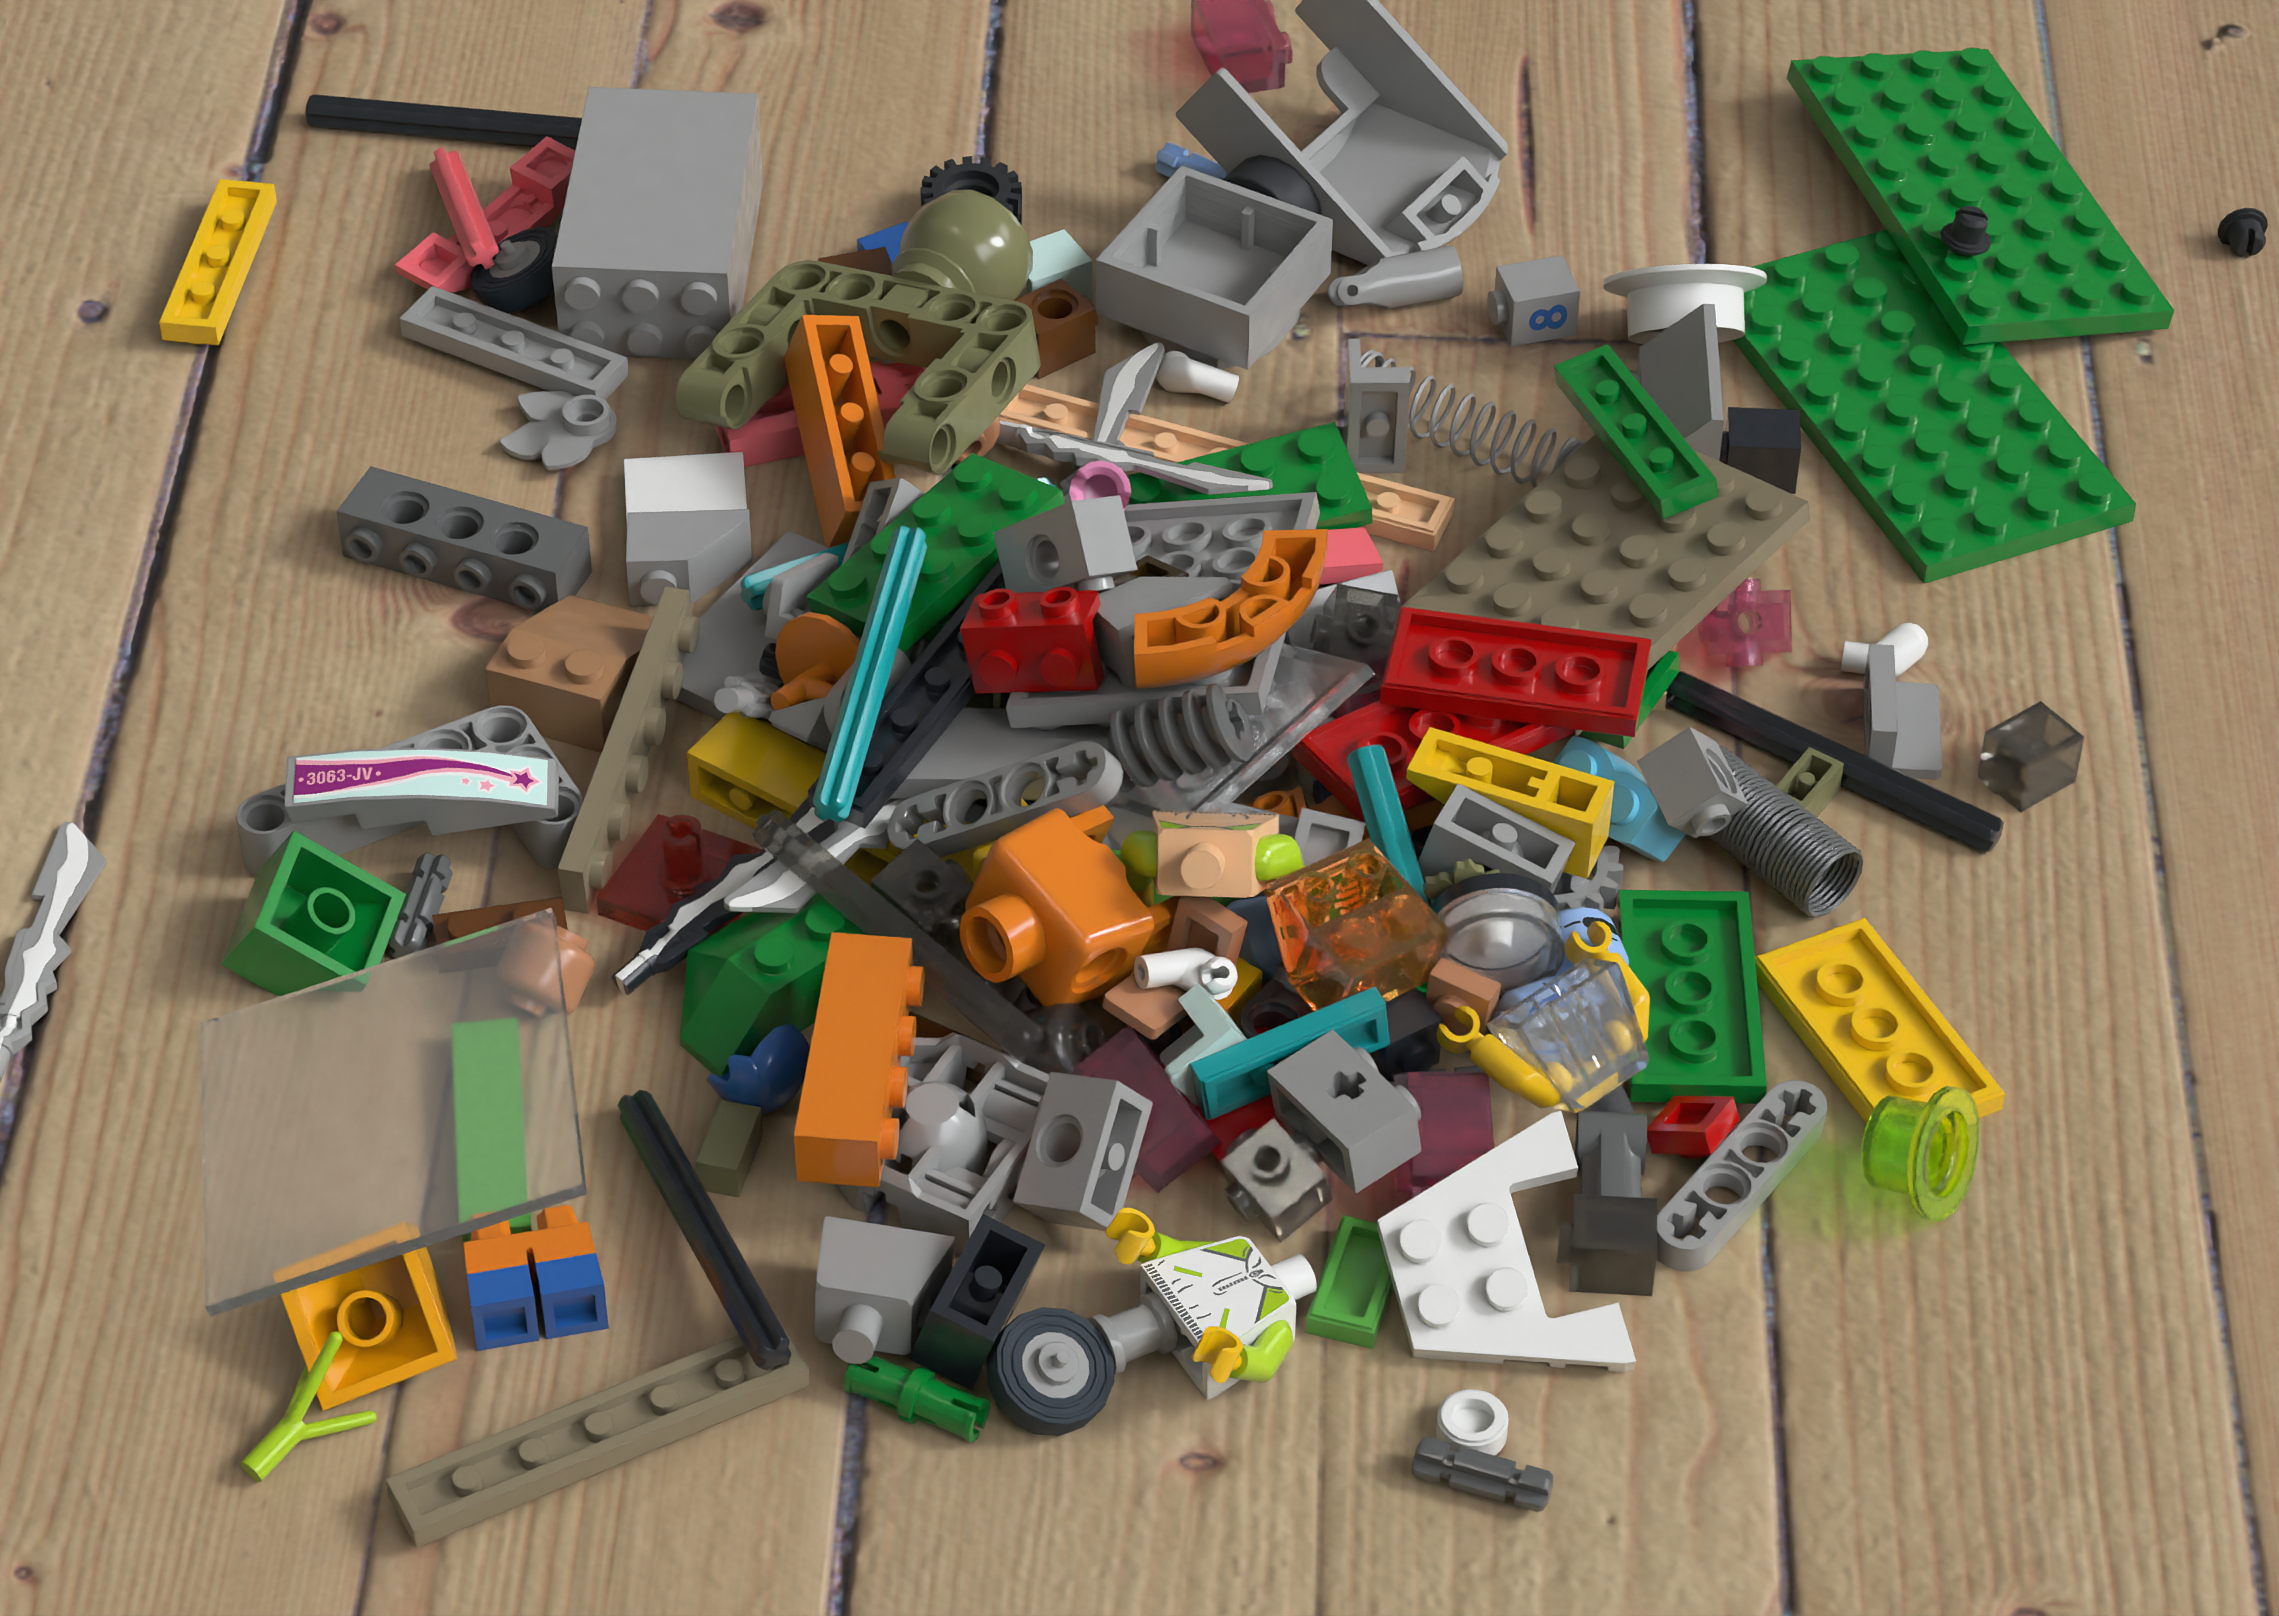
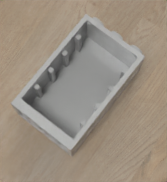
M605 87L588 88L552 263L559 333L624 357L696 360L712 343L716 335L742 309L763 186L758 94Z

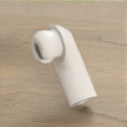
M1180 351L1165 353L1156 373L1158 383L1166 391L1171 393H1200L1227 403L1232 401L1239 381V375L1190 359Z
M1902 623L1876 644L1894 645L1895 677H1898L1922 658L1928 647V637L1919 625ZM1845 641L1841 671L1865 674L1869 644Z
M1197 947L1137 956L1134 962L1136 983L1142 989L1175 985L1188 992L1197 983H1200L1214 1000H1220L1231 993L1238 979L1236 967L1229 959L1215 956Z

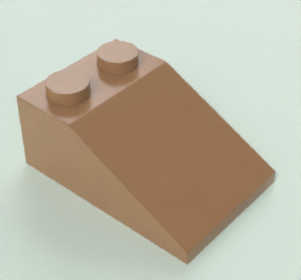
M573 595L566 596L512 628L485 668L490 708L502 705L521 709L530 718L542 737L602 753L653 617Z

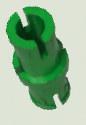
M875 1355L867 1362L862 1363L860 1367L850 1363L844 1378L845 1392L857 1394L896 1410L897 1414H899L898 1418L904 1422L913 1425L918 1420L963 1437L968 1442H974L978 1439L980 1431L973 1427L977 1425V1427L984 1429L990 1411L989 1399L974 1396L939 1382L934 1377L935 1373L931 1370L917 1367L912 1371Z

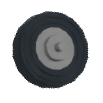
M537 227L523 230L498 243L499 252L492 257L495 264L488 269H484L482 264H478L471 273V285L479 300L488 307L505 313H511L532 306L554 291L552 263L558 234L551 228Z
M1041 1307L1018 1315L1000 1332L987 1359V1385L997 1407L1015 1425L1039 1435L1060 1436L1083 1428L1106 1405L1114 1384L1113 1356L1104 1336L1087 1319L1066 1309Z

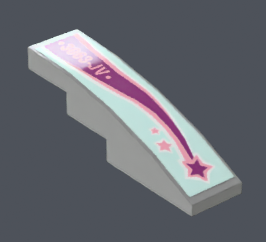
M443 748L358 749L287 757L284 808L292 823L355 814L362 829L425 820L432 836L558 817L559 766L556 759L496 751Z

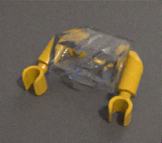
M1594 921L1587 929V935L1595 947L1586 945L1581 940L1580 934L1572 931L1565 942L1564 951L1567 958L1575 965L1487 1023L1492 1034L1483 1036L1479 1032V1016L1474 1009L1468 1006L1457 1007L1454 1016L1459 1022L1467 1026L1470 1033L1464 1036H1457L1451 1033L1445 1025L1439 1024L1437 1039L1442 1048L1456 1054L1470 1050L1471 1061L1501 1087L1539 1108L1551 1107L1573 1113L1582 1111L1587 1107L1589 1111L1634 1113L1635 1111L1621 1084L1646 1068L1649 1062L1645 1041L1648 1038L1650 996L1621 955L1608 951V947L1612 942V933L1604 922Z

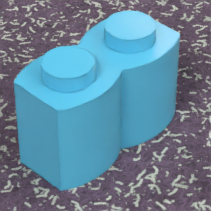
M1572 736L1552 762L1614 781L1609 837L1654 861L1665 862L1686 835V833L1668 825L1649 785L1638 769L1591 740Z

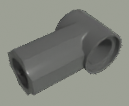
M1578 1110L1575 1159L1578 1171H1581L1580 1227L1591 1231L1596 1239L1621 1240L1624 1235L1639 1230L1642 1215L1641 1175L1644 1174L1647 1146L1646 1114Z

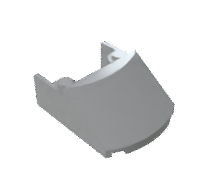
M1303 0L1295 8L1296 14L1330 50L1317 65L1316 77L1323 92L1343 113L1303 151H1300L1225 68H1220L1176 112L1177 119L1227 174L1233 171L1246 158L1258 155L1279 158L1294 167L1310 183L1320 202L1322 216L1333 219L1332 250L1368 266L1380 258L1445 247L1472 225L1491 201L1501 180L1497 177L1500 160L1507 155L1508 143L1378 0Z

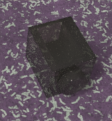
M2040 701L1985 732L1977 777L1985 783L1990 791L2000 795L2021 813L2076 782L2084 736Z
M1574 1194L1571 1222L1558 1221L1556 1263L1569 1264V1292L1652 1296L1657 1260V1198Z

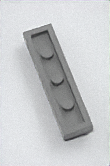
M431 286L399 318L403 337L548 391H565L574 397L595 395L606 400L628 376L627 357Z

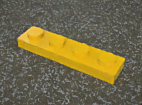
M219 179L159 321L162 340L219 345L277 203L274 184Z

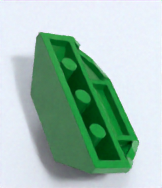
M816 892L797 913L748 912L688 950L680 1046L712 1074L721 1077L730 1071L727 1063L728 1057L732 1055L751 1056L759 1043L774 1028L790 1023L801 1032L815 1023L831 933L912 938L913 959L925 952L924 942L881 907L821 892Z

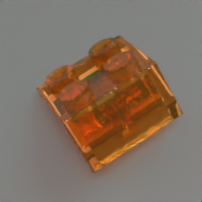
M1369 838L1268 883L1265 889V896L1288 982L1314 1012L1375 986L1386 1002L1427 983L1429 974L1436 966L1451 932Z

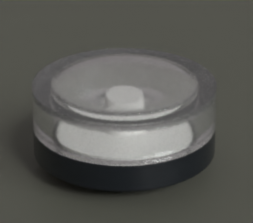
M1507 873L1474 876L1446 889L1430 908L1428 930L1432 967L1434 968L1442 957L1501 984L1498 1000L1509 990L1544 977L1555 976L1563 963L1565 950L1559 904L1548 888L1533 879Z

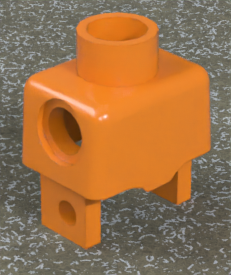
M1102 805L1069 818L1063 810L1055 808L1001 836L992 844L966 900V912L962 915L959 927L960 938L966 957L982 977L997 983L1018 975L1045 1008L1058 1012L1106 994L1131 975L1137 956L1163 952L1167 948L1179 899L1183 896H1172L1147 908L1129 886L1124 864L1107 845L1102 844L1115 818L1108 809Z

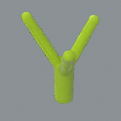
M335 1331L329 1335L310 1372H308L305 1365L285 1416L240 1462L242 1469L255 1481L262 1482L302 1440L375 1423L377 1415L372 1410L307 1424L302 1421L343 1341V1336L340 1332Z

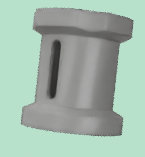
M1154 1292L1140 1297L1138 1306L1108 1318L1100 1313L1087 1319L1105 1338L1113 1356L1114 1375L1124 1372L1126 1363L1156 1350L1164 1355L1177 1349L1178 1335L1171 1313L1161 1298Z

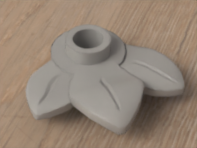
M539 391L521 394L518 396L519 406L530 422L502 438L500 446L511 456L521 460H537L542 458L543 465L547 470L564 469L580 463L588 457L592 448L609 441L617 431V419L614 411L609 408L608 403L599 396L580 395L574 397L565 391Z

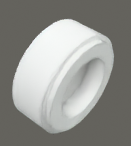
M1469 1389L1455 1392L1448 1396L1438 1409L1437 1439L1451 1443V1450L1459 1452L1460 1447L1463 1446L1496 1455L1504 1447L1507 1440L1508 1412L1498 1398L1485 1391Z

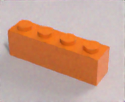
M802 315L785 353L784 361L825 547L831 548L850 541L870 482L896 479L893 465L884 463L878 454L879 450L883 451L882 443L885 428L859 316Z
M831 933L794 1131L797 1181L879 1187L884 1159L896 1160L899 1142V1119L891 1118L893 1107H905L908 1069L907 1067H900L902 1056L913 1057L916 1016L908 1015L910 1006H922L925 982L924 967L913 966L912 938Z

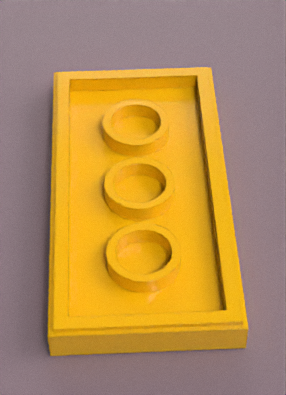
M1865 917L1755 957L1757 983L1887 1152L2003 1109L2004 1091Z

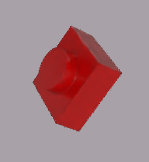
M1673 1096L1647 1127V1139L1651 1153L1680 1154L1681 1157L1686 1159H1697L1712 1155L1740 1120L1734 1097Z

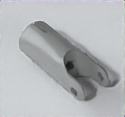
M1452 245L1380 258L1371 265L1361 269L1355 275L1337 278L1328 287V297L1333 304L1338 306L1368 304L1384 309L1405 307L1460 296L1463 292V272L1458 253Z

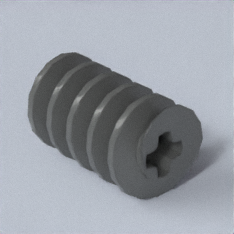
M1214 683L1210 684L1206 689L1207 705L1203 706L1201 699L1195 691L1188 690L1182 695V712H1179L1173 699L1168 696L1162 697L1158 702L1159 718H1155L1148 704L1144 702L1137 704L1134 708L1135 724L1133 725L1124 710H1114L1110 717L1111 731L1107 738L1108 752L1121 763L1123 770L1121 791L1130 792L1136 787V784L1140 787H1151L1160 778L1165 781H1174L1181 777L1183 772L1191 775L1201 774L1207 769L1208 765L1211 768H1224L1231 762V759L1236 762H1247L1252 757L1253 732L1243 706L1238 700L1227 699L1220 685Z

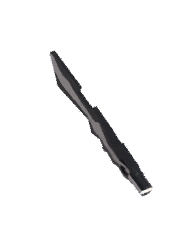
M807 797L758 854L732 855L719 878L696 884L695 894L674 903L666 921L648 929L640 950L612 975L615 985L624 994L629 995L649 977L657 973L666 972L688 956V950L709 938V933L717 926L743 913L729 911L724 907V900L729 894L795 847H799L803 851L812 842L819 845L835 833V821L831 819L825 821L818 819L814 814L815 808L809 806V798Z

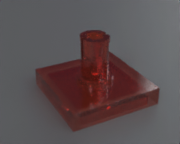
M658 814L596 897L598 915L646 932L648 929L666 921L674 903L695 894L696 884L719 878L732 855L758 854L762 849L702 829L701 823L692 816L682 814L667 817ZM742 913L739 916L717 926L711 933H709V935H713L714 933L718 932L730 923L734 922L742 915Z

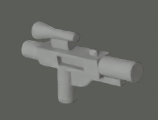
M748 670L741 676H727L724 680L726 687L719 689L714 696L715 707L720 712L739 713L745 718L769 719L772 712L776 711L771 704V695L780 688L773 683H764L763 677L759 672ZM797 738L798 740H800L801 742H803V743H805V744H807V745H812V744H810V743H808V742H806V741H803V740Z

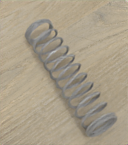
M1373 349L1361 355V367H1366L1374 357L1375 367H1387L1389 363H1391V367H1396L1395 359L1389 358L1384 361L1382 353ZM1412 366L1409 367L1411 372L1410 394L1416 379L1415 368ZM1433 375L1423 379L1414 395L1408 422V428L1410 427L1415 438L1423 439L1430 436L1435 447L1443 448L1450 445L1453 454L1458 457L1470 454L1474 464L1478 466L1491 463L1496 474L1502 475L1511 471L1515 482L1522 484L1531 480L1534 488L1538 486L1536 476L1544 468L1554 450L1557 440L1556 429L1551 428L1544 433L1533 456L1531 474L1522 479L1517 476L1515 467L1523 460L1535 438L1537 429L1535 420L1527 421L1519 431L1512 449L1510 466L1506 469L1497 468L1495 458L1505 448L1515 428V411L1507 412L1499 421L1491 442L1490 457L1481 461L1477 459L1475 449L1485 439L1493 424L1496 414L1495 403L1491 401L1483 406L1471 432L1470 448L1461 452L1456 449L1455 440L1463 433L1471 420L1476 405L1475 394L1471 392L1463 397L1452 419L1449 440L1441 443L1436 440L1434 432L1444 423L1451 411L1456 396L1455 386L1449 384L1440 392L1431 413L1429 431L1420 434L1416 431L1414 424L1428 408L1436 387ZM1431 381L1427 398L1420 411L1415 415L1419 397L1426 384ZM1451 390L1446 409L1435 424L1439 406L1446 393ZM1471 398L1468 413L1455 433L1459 415L1466 402ZM1491 407L1487 424L1480 437L1476 440L1477 431L1483 416ZM1511 416L1508 431L1500 446L1496 449L1500 432L1505 422ZM1531 425V431L1529 438L1526 442V445L1524 446L1520 455L1516 458L1520 442L1526 430ZM1552 434L1547 452L1537 466L1541 450L1548 437ZM1575 437L1569 438L1559 451L1553 471L1586 442L1577 441Z

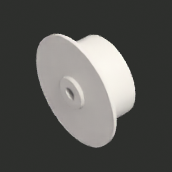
M1665 265L1613 274L1603 280V289L1609 293L1627 298L1628 340L1631 342L1645 344L1700 305L1715 304L1718 343L1735 340L1745 335L1744 293L1764 285L1767 282V275L1759 269L1738 265Z

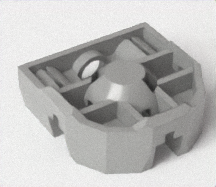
M952 1032L942 1038H916L913 1057H901L900 1067H907L906 1103L904 1108L893 1107L891 1118L899 1119V1125L902 1128L899 1131L896 1160L884 1159L880 1186L836 1185L853 1208L868 1213L881 1195L885 1193L886 1202L898 1207L902 1228L954 1236V1252L961 1254L982 1214L1002 1223L1015 1206L1013 1199L1018 1186L1019 1169L1027 1155L1036 1124L1037 1107L1044 1096L1049 1074L1023 1064L1015 1057ZM978 1063L985 1065L986 1075L969 1095L963 1091L965 1088L967 1066L974 1069ZM988 1140L999 1144L992 1153L989 1162ZM906 1156L913 1159L912 1171L908 1175L897 1171V1162L901 1163Z

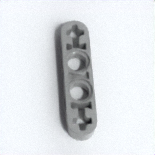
M1090 740L1077 742L912 796L902 801L894 809L889 819L887 828L889 840L895 847L918 862H927L995 841L1055 808L1063 810L1070 817L1108 803L1117 794L1122 784V766L1100 744ZM1097 765L1096 769H1091V767ZM1043 779L1044 788L1040 797L1031 805L1022 807L1021 797L1025 788L1030 783ZM1087 779V782L1084 784L1079 782ZM987 797L988 804L984 815L973 824L966 825L965 816L969 807L976 800ZM928 819L930 821L929 823L924 824L925 820Z
M1789 1080L1777 1084L1764 1096L1660 1211L1656 1219L1653 1251L1659 1261L1677 1271H1694L1710 1263L1820 1139L1824 1131L1827 1114V1099L1820 1089L1805 1081ZM1784 1114L1790 1116L1794 1115L1793 1118L1787 1123L1786 1131L1783 1130L1782 1124ZM1754 1145L1764 1146L1772 1150L1777 1158L1770 1162L1758 1163L1745 1157L1742 1150ZM1716 1186L1728 1187L1737 1192L1740 1199L1730 1204H1719L1709 1199L1705 1191ZM1695 1218L1700 1221L1697 1237L1686 1236L1694 1227ZM1673 1236L1678 1237V1238H1683V1237H1685V1238L1681 1241V1240H1679V1239L1674 1238Z

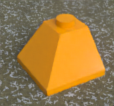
M405 1227L275 1277L308 1372H310L329 1335L337 1331L343 1336V1341L316 1392L323 1411L458 1360L444 1294L420 1230Z

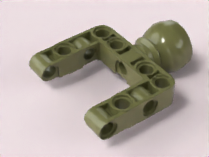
M952 190L923 205L913 215L902 236L900 254L896 256L890 267V275L812 260L799 261L785 266L716 335L707 349L682 374L675 395L676 409L679 415L684 419L729 429H740L768 400L774 397L788 383L784 356L802 315L859 316L868 356L927 368L917 378L914 386L900 400L901 407L887 423L883 436V451H878L880 459L887 464L932 474L945 473L962 453L985 432L1038 372L1041 366L1032 310L1026 304L1014 301L1020 296L1026 286L1028 277L1033 269V250L1025 229L1013 213L994 198L973 190Z

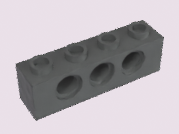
M370 466L337 510L343 556L529 610L541 612L568 595L576 596L592 573L589 533L586 526Z

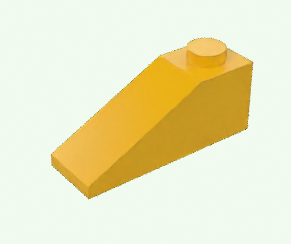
M1429 727L1407 768L1406 779L1444 805L1459 783L1576 842L1563 870L1564 873L1588 879L1609 836L1614 781L1432 727Z

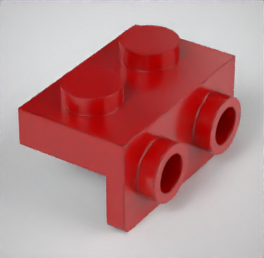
M1056 587L1046 592L1014 593L1009 589H995L977 595L960 627L975 693L1098 690L1104 678L1092 622L1100 606L1098 591H1076L1071 587Z

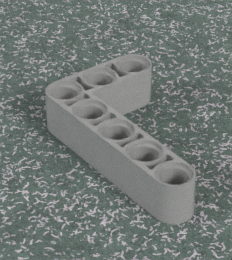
M502 705L491 707L379 748L485 750L556 759L559 766L558 817L511 824V826L538 864L549 869H558L583 803V797L530 718L521 709ZM286 783L247 798L238 807L236 813L245 868L255 876H257L260 867L293 831L298 832L336 855H341L426 823L425 820L362 829L355 814L292 823L284 808Z

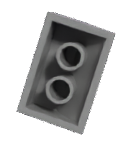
M1702 304L1639 347L1637 371L1630 372L1691 448L1719 461L1724 415L1715 304Z

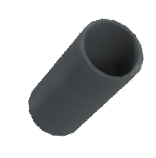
M1719 746L1748 805L1733 814L1731 822L1725 828L1706 837H1709L1710 840L1723 848L1729 855H1732L1738 862H1741L1747 869L1758 875L1759 878L1763 879L1764 882L1768 883L1779 894H1782L1793 905H1796L1802 912H1805L1806 915L1814 918L1826 915L1837 908L1849 896L1862 873L1863 856L1861 850L1847 842L1846 839L1838 835L1832 828H1829L1823 821L1816 818L1815 815L1810 814V811L1805 810L1803 806H1800L1798 802L1787 796L1786 793L1778 789L1777 786L1769 782L1759 772H1756L1755 769L1747 765L1746 762L1738 758L1728 748Z

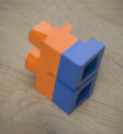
M562 1205L544 1208L541 1213L536 1215L538 1230L511 1234L509 1220L503 1219L500 1216L478 1219L472 1223L471 1241L463 1242L477 1351L540 1341L532 1287L534 1283H537L546 1339L609 1329L605 1287L589 1223H579L571 1206Z

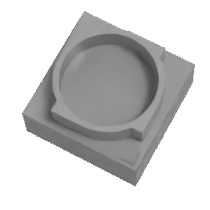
M1181 165L1096 259L1097 314L1141 330L1149 345L1160 342L1164 345L1165 353L1180 351L1190 359L1222 370L1235 366L1249 370L1256 360L1271 352L1295 326L1301 317V307L1331 274L1333 219Z

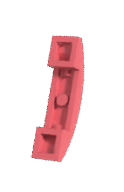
M545 137L510 167L513 185L483 209L497 244L523 230L537 227L548 228L560 214L566 200L575 150L549 137ZM433 232L395 264L397 274L428 290L431 286L450 293L471 287V273L475 266H470L467 263L456 233L447 240Z

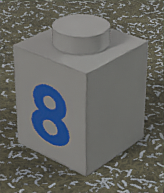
M1562 255L1496 266L1495 291H1489L1487 296L1488 312L1493 325L1501 326L1511 347L1576 336L1580 289Z

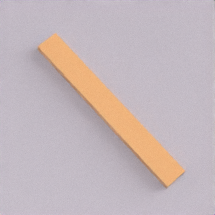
M1026 384L998 418L999 420L1011 423L1026 424L1033 428H1043L1083 436V438L1093 440L1099 403ZM1135 414L1129 415L1120 441L1127 447L1154 452V458L1174 463L1249 444ZM1357 472L1372 506V524L1361 527H1365L1368 534L1434 551L1454 515L1455 498Z

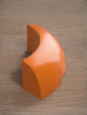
M1328 529L1263 531L1262 544L1257 557L1241 576V587L1220 602L1208 597L1199 602L1175 609L1134 614L1136 689L1173 686L1205 679L1237 667L1273 645L1302 616L1318 590L1327 556Z

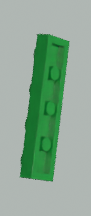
M1608 344L1554 365L1558 387L1662 519L1718 497L1716 477Z

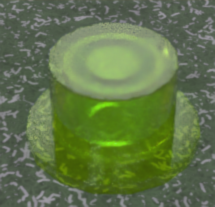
M1945 1086L1933 1093L1928 1102L1888 1095L1881 1099L1870 1115L1862 1142L1861 1165L1864 1177L1869 1185L1879 1189L1908 1194L1911 1206L1920 1218L1941 1222L1952 1215L1967 1193L1974 1175L1979 1151L1980 1121L1976 1103L1966 1089Z

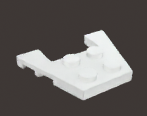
M1561 1111L1547 1115L1378 1219V1234L1413 1358L1503 1364L1504 1360L1547 1362L1550 1367L1565 1368L1566 1364L1608 1367V1371L1627 1372L1635 1369L1636 1359L1619 1302L1557 1318H1549L1546 1315L1512 1201L1511 1193L1577 1177L1578 1165Z

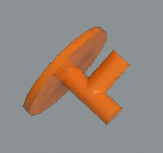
M808 612L790 619L777 637L775 655L779 674L785 685L771 695L770 700L773 708L777 711L826 697L830 689L854 663L860 640L848 627L828 615Z

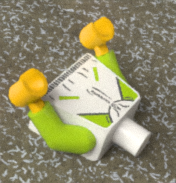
M1127 1207L1119 1210L1105 1230V1234L1109 1239L1119 1241L1114 1248V1252L1121 1263L1132 1264L1136 1259L1143 1263L1140 1266V1297L1154 1292L1170 1311L1178 1335L1177 1349L1172 1351V1353L1204 1397L1209 1400L1240 1380L1265 1383L1272 1379L1295 1340V1300L1315 1292L1317 1288L1314 1272L1307 1259L1303 1255L1297 1254L1270 1266L1249 1238L1236 1236L1222 1241L1176 1240L1156 1232L1151 1220L1137 1209Z

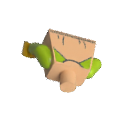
M1153 810L1152 831L1138 830L1131 832L1126 836L1121 847L1120 861L1126 867L1128 884L1147 908L1154 905V886L1157 894L1246 898L1254 897L1274 883L1278 891L1281 892L1308 880L1305 864L1297 842L1291 836L1279 834V814Z

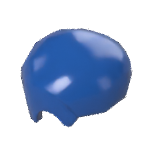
M789 1023L776 1027L759 1043L751 1056L732 1055L728 1057L727 1063L730 1071L721 1077L710 1074L706 1081L721 1099L761 1107V1114L764 1115L786 1106L796 1096L804 1083L810 1046L804 1035L792 1024Z

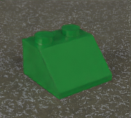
M293 831L260 867L221 965L276 996L364 997L370 991L406 894L298 832Z

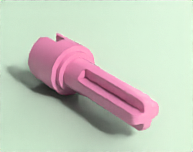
M1097 460L1086 463L1076 471L1071 479L1069 493L1071 501L1120 495L1123 510H1125L1131 496L1129 479L1120 467L1112 462Z

